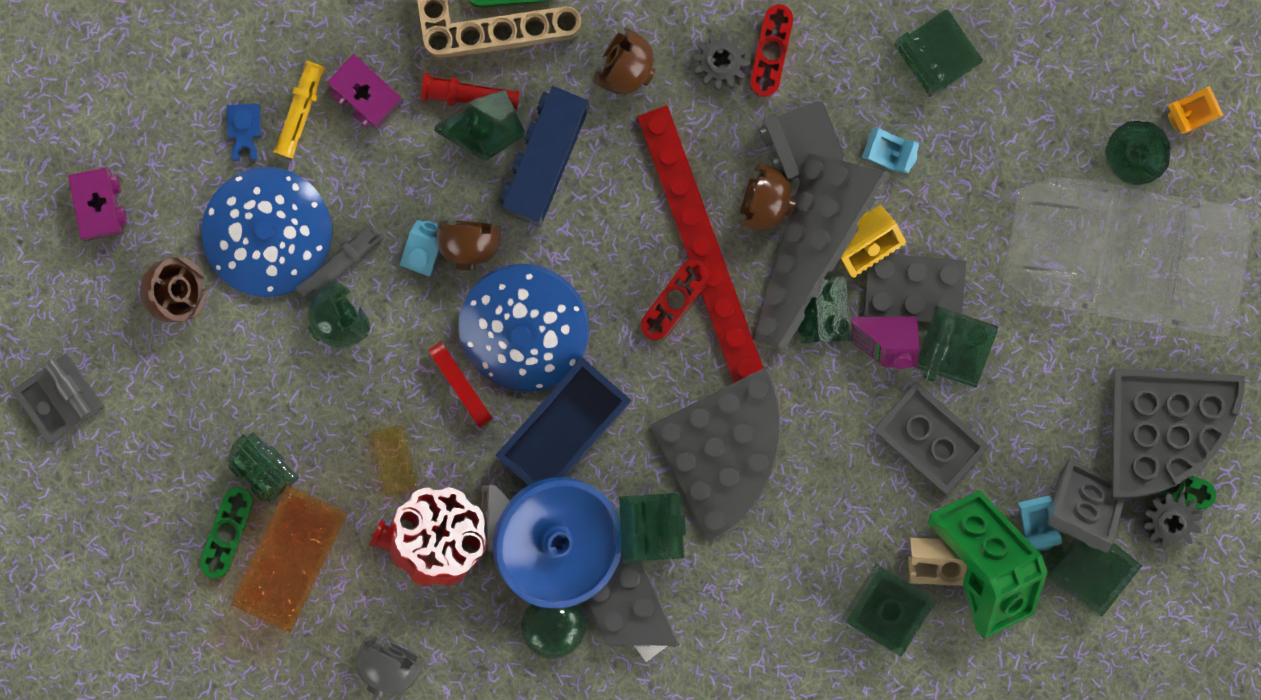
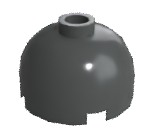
M365 637L356 658V670L361 680L368 685L367 690L380 697H385L386 693L399 694L408 690L418 678L424 662L416 663L418 656L415 653L390 642L392 647L382 646L375 643L378 637Z

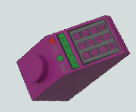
M917 316L852 317L850 341L884 368L906 369L917 367L920 349Z

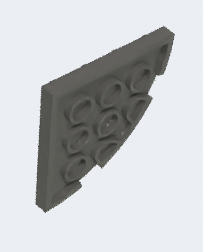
M768 367L651 424L707 541L727 531L750 510L762 494L775 467L781 437L780 412L777 391Z
M1114 369L1111 499L1139 498L1165 491L1190 478L1204 467L1227 440L1242 404L1245 375Z

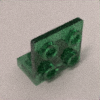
M947 9L910 34L906 32L894 43V47L929 98L980 65L983 61Z

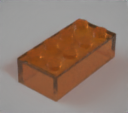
M288 484L230 605L291 633L348 512Z

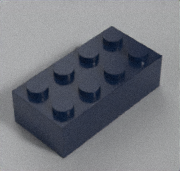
M555 86L551 87L549 93L543 92L536 109L538 110L537 114L540 115L537 123H530L524 138L526 140L525 144H527L525 153L518 152L512 167L513 174H515L512 184L506 182L499 199L501 204H503L502 208L505 214L540 228L589 111V100Z
M582 357L495 456L528 485L547 478L566 477L632 400Z

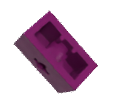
M354 53L327 81L332 88L329 94L342 106L348 102L356 110L353 116L366 128L372 124L378 129L403 102L402 97ZM359 87L362 90H366L369 87L368 93L370 98L367 101L364 98L357 100L359 96L356 90Z
M107 167L68 175L80 238L84 241H91L124 234L122 226L127 225V216L124 206L118 207L116 194L121 193L118 175H112L111 170ZM97 196L106 201V204L101 205L102 211L100 212L92 207V204L97 203Z

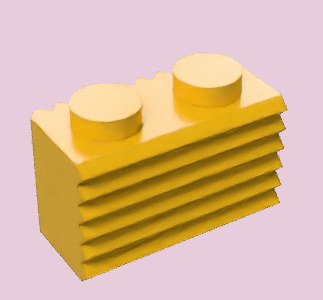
M881 204L860 218L857 223L859 229L839 260V263L851 277L856 278V275L861 274L862 270L867 271V268L872 267L873 263H878L879 260H883L884 256H889L890 252L894 253L895 249H900L901 245L905 246L906 240L897 223Z

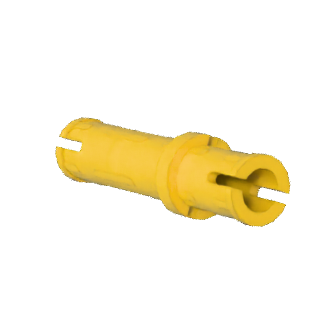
M310 61L305 62L297 88H293L292 94H294V98L276 148L273 151L274 153L291 159L294 158V153L312 103L317 101L318 96L316 92L323 72L326 69L325 67Z

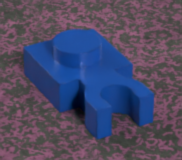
M260 104L227 105L228 138H236V144L232 149V160L239 161V152L245 147L251 151V160H258V151L253 144V137H261Z

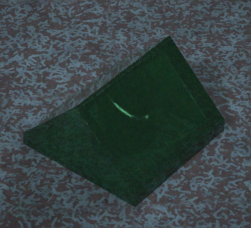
M505 90L472 100L435 125L434 128L435 132L483 161L492 158L524 137L525 134L521 121Z

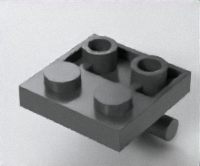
M67 353L57 360L53 358L46 362L44 369L12 390L48 444L54 443L104 408L98 396Z

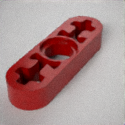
M782 4L771 6L765 13L751 75L750 86L752 91L757 96L763 98L774 95L779 88L792 30L793 13L787 6ZM777 11L783 12V18L788 19V23H782L779 30V35L785 34V40L777 36H765L766 31L773 33L774 21L769 20L770 16H776ZM770 42L778 44L781 49L779 58L775 60L765 58L762 52L765 44ZM759 62L767 66H779L778 71L771 69L769 80L774 82V86H768L766 91L760 90L761 85L756 83V78L761 79L765 67H758Z
M690 259L679 268L641 320V330L647 338L659 340L670 335L709 283L712 272L707 262L701 259ZM700 266L699 274L702 276V279H695L690 283L688 287L694 290L691 294L688 288L679 285L678 282L681 280L682 283H687L692 275L688 271L689 268ZM673 290H678L684 295V304L679 309L672 308L668 303V296ZM662 306L667 313L673 314L674 318L666 316L660 324L664 328L663 331L652 332L653 325L650 323V320L659 319L663 315L664 311L659 310V307Z
M442 341L429 348L428 352L479 428L493 420V417L469 384Z

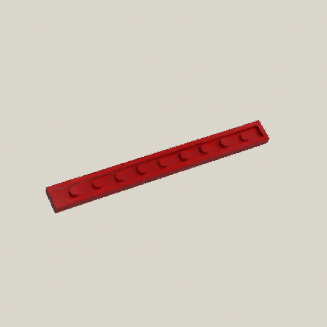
M666 105L638 115L637 118L688 259L704 260L711 268V279L701 294L732 380L735 383L763 369L669 107ZM701 267L692 268L695 278L701 280L702 276L699 274Z

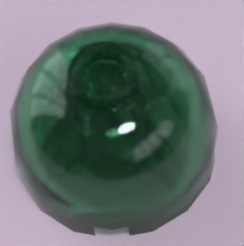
M1128 121L1116 128L1107 139L1104 151L1106 166L1111 175L1121 183L1132 186L1147 185L1160 178L1169 167L1170 141L1165 132L1154 123L1148 121Z
M339 282L330 283L312 298L308 308V320L310 323L308 328L313 338L317 341H322L333 348H349L368 337L366 333L370 331V323L362 307L359 306L357 312L346 295L351 293V291Z
M530 604L526 608L521 620V635L526 646L536 655L546 659H561L572 654L582 643L586 631L585 618L578 605L565 608H544Z

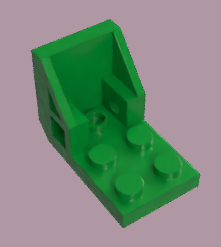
M981 490L929 514L927 523L968 566L963 585L976 631L984 640L1035 614L1048 573L1043 557Z

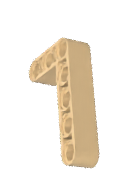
M417 0L423 42L429 55L436 59L565 41L575 38L581 31L580 14L572 7L564 6L451 23L448 0ZM431 4H439L443 7V12L437 18H430L426 15L427 7ZM570 16L576 21V25L572 30L564 31L558 26L559 20L562 17ZM532 21H539L544 25V30L541 34L532 36L526 31L527 25ZM498 27H509L512 30L511 36L504 41L496 39L494 32ZM471 30L479 33L480 39L476 44H464L462 37L467 31ZM438 35L448 39L446 47L441 50H435L430 46L431 40Z

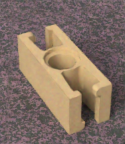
M910 538L909 550L911 556H908L910 584L964 586L963 581L968 566L943 539Z

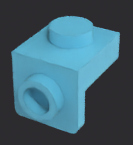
M872 128L862 159L893 172L909 173L917 160L919 143L901 139L879 128Z
M416 221L409 233L399 266L430 277L439 253L436 241V223Z
M1050 495L1018 503L1024 537L1036 550L1046 551L1053 546L1062 544V538L1058 530L1047 524L1053 506Z

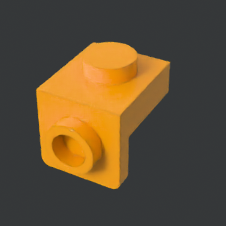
M1210 86L1168 105L1171 111L1168 113L1170 123L1175 130L1179 129L1181 134L1188 133L1224 116Z

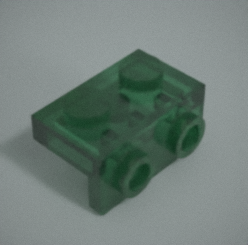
M825 276L820 284L823 288L817 298L812 297L804 310L805 317L798 327L801 344L851 341L847 277Z

